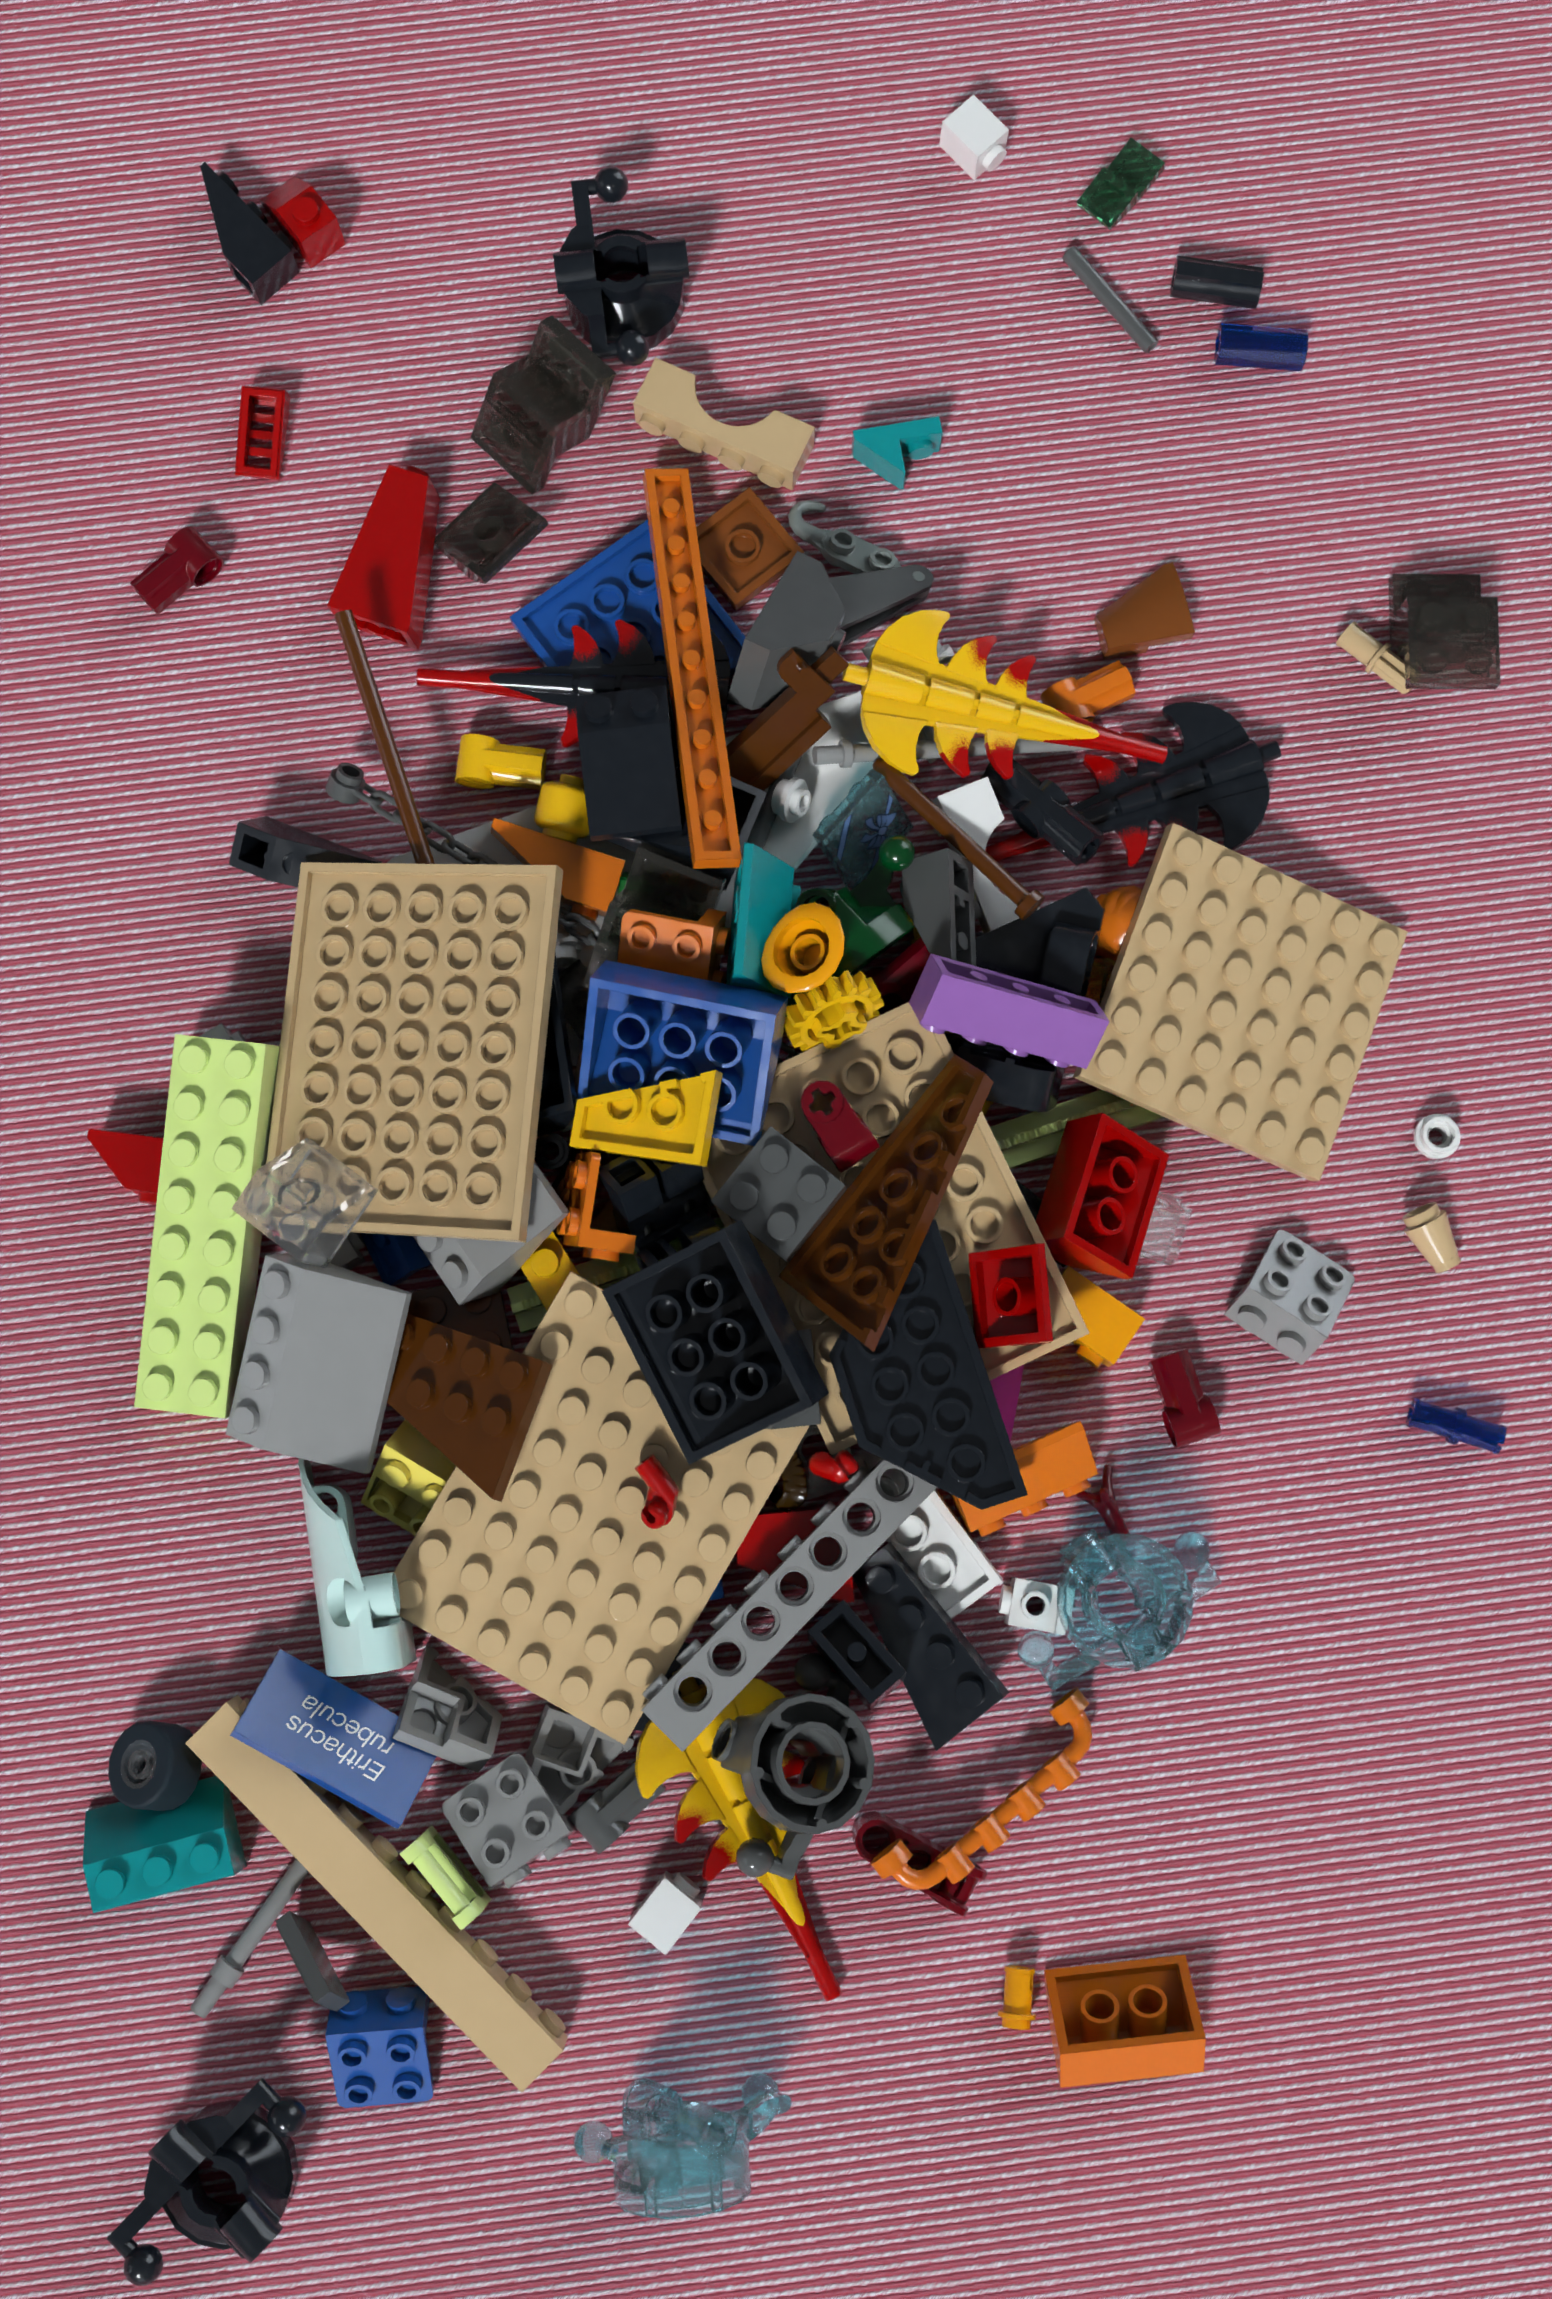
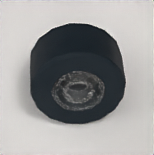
M144 1721L137 1722L124 1730L114 1744L109 1758L108 1770L112 1792L120 1803L132 1809L165 1811L174 1810L188 1800L196 1789L202 1766V1760L185 1744L193 1736L189 1729L178 1724Z

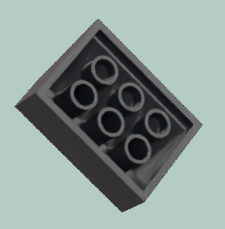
M742 1220L602 1290L688 1464H692L813 1406L829 1393Z

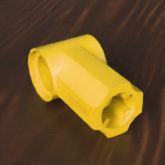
M464 734L460 740L455 781L462 786L475 789H491L496 784L541 790L546 775L547 752L546 749L500 744L497 739L486 735Z

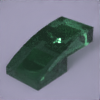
M1130 138L1107 169L1103 167L1078 199L1077 206L1111 230L1134 207L1163 172L1165 162L1133 138Z

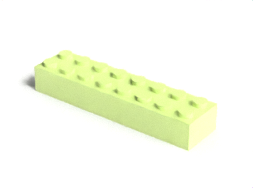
M175 1034L134 1407L217 1418H228L230 1416L255 1303L263 1226L259 1225L280 1046Z

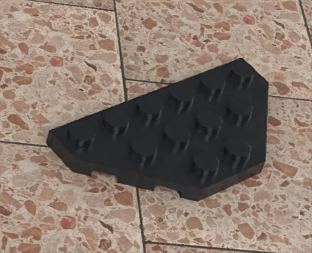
M934 1219L875 1351L870 1350L843 1328L829 1356L859 1447L983 1510L1028 1494L936 1219Z

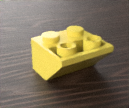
M405 1419L385 1443L360 1503L415 1536L456 1466Z

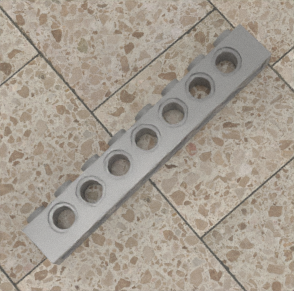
M881 1459L869 1472L862 1466L843 1485L849 1493L836 1506L829 1500L810 1519L816 1527L803 1540L796 1534L777 1553L782 1562L770 1574L762 1569L744 1587L743 1590L749 1596L736 1609L729 1603L711 1621L710 1625L715 1631L707 1640L701 1644L695 1638L679 1654L676 1660L681 1666L669 1679L661 1673L646 1688L642 1695L648 1701L642 1706L641 1711L683 1752L937 1488L936 1486L884 1459ZM888 1469L900 1471L905 1478L904 1490L895 1497L885 1494L880 1485L881 1476ZM856 1503L866 1504L873 1514L870 1526L862 1531L854 1530L847 1521L848 1510ZM824 1537L835 1539L840 1548L838 1559L830 1565H822L814 1557V1546L818 1540ZM790 1572L801 1573L807 1582L805 1593L797 1599L784 1597L780 1590L782 1578ZM756 1607L768 1608L774 1617L770 1630L762 1634L750 1631L746 1624L748 1613ZM722 1642H732L740 1649V1659L731 1668H721L713 1661V1650ZM688 1677L701 1679L707 1687L705 1697L697 1703H688L679 1695V1686Z

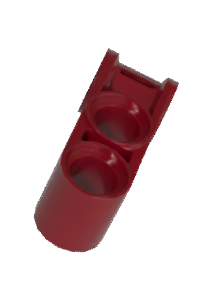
M876 1811L866 1812L859 1816L854 1822L852 1837L859 1855L868 1862H871L878 1853L897 1839H901L910 1852L920 1849L928 1853L929 1859L923 1869L933 1863L934 1859L945 1849ZM872 1826H880L887 1830L886 1841L877 1848H870L862 1843L864 1832ZM972 1862L975 1865L974 1869L959 1882L952 1884L946 1877L935 1886L920 1891L929 1895L947 1909L965 1916L969 1910L966 1906L968 1899L977 1882L984 1880L988 1872Z

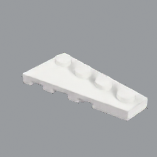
M864 1449L854 1456V1459L859 1464V1469L863 1466L868 1472L882 1459ZM888 1469L883 1473L880 1479L883 1492L891 1497L902 1493L905 1488V1478L900 1471ZM936 1489L887 1539L888 1543H892L951 1619L1003 1581L1001 1575Z

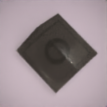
M494 482L435 537L434 544L469 579L486 584L545 529L549 523L546 518Z

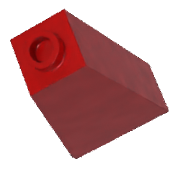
M391 464L388 465L327 604L334 615L340 611L352 610L358 630L418 650L423 638L440 496L431 482L430 476L425 471L414 466H406L403 469Z

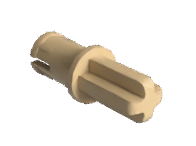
M1355 621L1345 629L1336 642L1338 647L1343 648L1366 666L1365 672L1369 674L1373 671L1402 694H1407L1411 691L1421 676L1416 669L1389 650L1391 644L1386 643L1383 645L1359 627Z

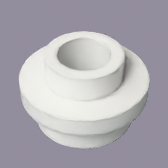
M794 777L790 780L782 779L776 785L772 795L771 807L772 811L779 815L781 820L794 823L808 811L811 794L808 791L806 781Z
M1431 1114L1418 1122L1414 1129L1413 1138L1415 1146L1421 1154L1431 1159H1443L1457 1150L1461 1135L1453 1119L1443 1114ZM1431 1130H1437L1442 1134L1443 1140L1440 1145H1435L1430 1141L1429 1132Z

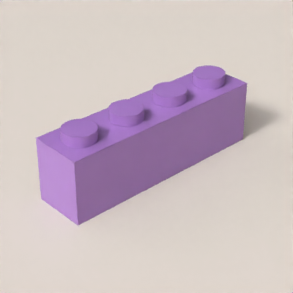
M932 953L909 1001L919 1024L930 1032L944 1034L945 1031L960 1034L969 1042L984 1046L989 1042L1003 1046L1007 1051L1017 1056L1026 1057L1028 1054L1044 1057L1049 1063L1061 1068L1073 1065L1087 1069L1110 1022L1096 1000Z

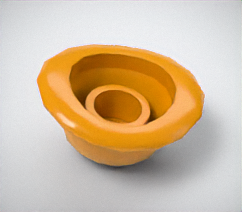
M815 902L803 904L786 913L773 927L764 944L761 958L764 977L773 988L786 993L808 992L823 985L836 972L843 957L845 942L841 921L829 907Z

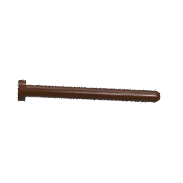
M881 757L873 763L874 772L1017 905L1014 913L1022 921L1026 920L1037 910L1044 901L1045 896L1037 889L1030 893L903 773L887 764Z

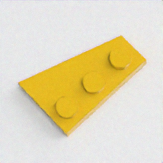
M713 1070L700 1073V1076L681 1080L675 1078L661 1081L658 1085L634 1090L628 1088L577 1099L569 1146L577 1149L707 1167L723 1073Z

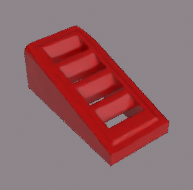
M242 385L235 465L236 476L280 481L290 407V395L286 390ZM255 405L275 407L274 415L254 413ZM253 422L274 424L273 432L252 430ZM251 439L272 441V449L250 447ZM248 456L271 458L270 467L247 464Z

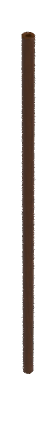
M352 610L340 611L334 615L415 863L435 864Z

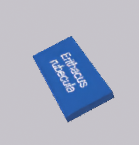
M281 1649L276 1653L230 1734L235 1739L396 1829L402 1825L437 1757L392 1739L398 1715Z

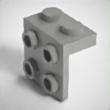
M1278 1230L1267 1246L1251 1279L1230 1302L1224 1315L1279 1350L1285 1356L1303 1365L1328 1338L1355 1282V1278L1351 1272L1289 1232Z
M521 1754L510 1755L445 1800L442 1805L445 1817L489 1888L498 1886L503 1882L508 1889L513 1887L532 1873L528 1865L544 1854L546 1859L550 1861L572 1845L568 1837L578 1831L567 1818L568 1814L561 1815L527 1760Z

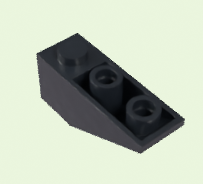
M204 162L200 165L223 255L233 277L262 305L299 273L293 256L297 252L296 248L282 231L279 230L274 233L266 225L268 223L267 218L254 202L249 201L246 204L238 196L239 190L227 174L222 171L217 175Z
M268 816L238 822L229 865L269 881L298 887L301 862L382 863V861Z

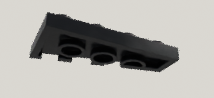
M891 1542L869 1558L852 1575L888 1651L907 1672L903 1683L936 1751L1009 1693Z

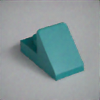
M940 417L853 430L851 447L853 458L897 488L904 489L905 466L903 457L919 460L940 451L943 433Z

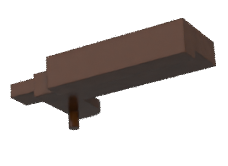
M832 646L811 666L792 648L780 658L777 663V671L789 687L726 746L731 777L764 791L832 728L825 715L818 708L836 692L831 682L849 666L846 659Z

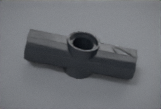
M1014 759L1013 776L1005 780L989 763L980 779L988 776L997 800L1011 811L1014 820L1026 834L1034 839L1043 837L1076 866L1081 863L1086 864L1096 854L1099 846L1104 841V833L1072 808L1069 798L1057 784L1048 779L1041 782Z

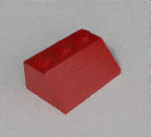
M1103 1112L1067 1121L1036 1218V1223L1053 1258L1064 1265L1122 1279H1133L1169 1154Z

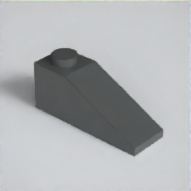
M949 848L914 858L912 864L902 870L900 893L903 898V905L929 953L976 966L973 864Z

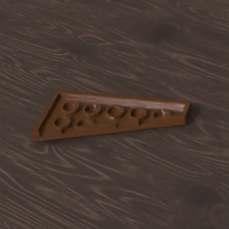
M954 1054L779 1274L782 1280L873 1352L877 1347L994 1083L986 1073Z
M407 1314L387 1403L491 1499L502 1502L553 1365Z

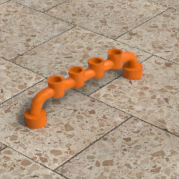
M1078 1687L1067 1692L1048 1709L1060 1726L1068 1722L1071 1724L1074 1735L1067 1747L1048 1759L1030 1779L1012 1790L1000 1805L981 1817L970 1828V1831L957 1842L944 1849L927 1868L923 1870L912 1869L907 1864L912 1857V1853L901 1839L892 1842L870 1862L882 1879H886L892 1875L902 1886L913 1890L929 1889L946 1877L952 1884H955L974 1869L975 1865L969 1857L981 1846L990 1853L1008 1840L1011 1834L1004 1826L1019 1815L1022 1821L1026 1822L1046 1806L1040 1795L1050 1786L1054 1785L1058 1791H1062L1076 1781L1081 1773L1075 1765L1087 1753L1092 1740L1091 1723L1084 1712V1709L1089 1705V1701Z

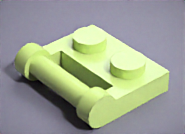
M432 1825L400 1853L408 1865L412 1862L454 1913L455 1916L452 1920L460 1930L464 1929L478 1917L490 1902L491 1898Z

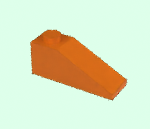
M497 818L493 819L490 833L523 865H557L563 869L560 901L563 904L572 906V913L580 914L592 921H597L598 915L607 917L626 860Z

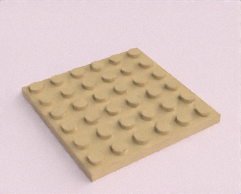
M1171 823L1164 830L1100 1003L1101 1009L1110 1022L1087 1069L1077 1067L1073 1077L1307 1180L1320 1181L1408 931L1180 825Z

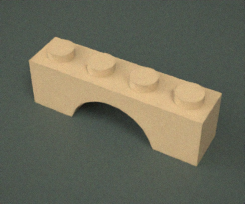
M655 357L633 402L635 422L639 423L643 430L655 436L664 434L676 439L682 447L693 453H701L703 451L717 457L719 462L729 469L749 471L757 475L760 481L770 487L780 488L783 486L793 491L814 447V426L777 410H774L761 421L751 425L731 426L723 424L709 416L701 407L696 396L695 374Z

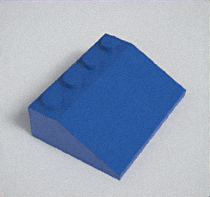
M605 960L590 977L577 1099L628 1088L633 1090L658 1085L661 1081L675 1078L681 1080L700 1076V1073L718 1070L723 1075L712 1137L755 1146L761 1138L782 1043L788 996Z

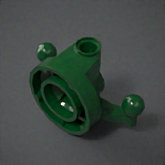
M891 835L885 838L879 848V860L867 878L852 890H849L847 886L840 890L809 889L803 892L797 899L795 907L808 903H819L824 897L828 901L830 909L841 921L845 936L844 953L832 977H840L847 970L853 976L915 927L901 904H896L887 891L893 880L894 872L908 868L914 860L915 848L907 837Z

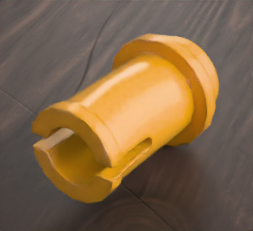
M1005 1965L1003 2010H998V2016L1002 2017V2027L1030 2030L1031 2020H1036V2014L1031 2013L1035 1968Z

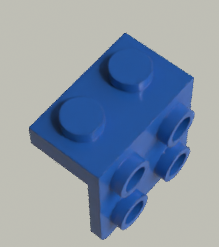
M419 1986L346 1992L350 2002L337 2012L329 2010L325 2034L338 2104L344 2108L424 2102L432 2099L434 2083L426 2039L429 1996Z

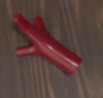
M1105 1465L1099 1493L1092 1494L1082 1491L1077 1493L1076 1497L1088 1502L1098 1511L1105 1522L1113 1542L1128 1537L1130 1533L1116 1503L1112 1485L1113 1467Z

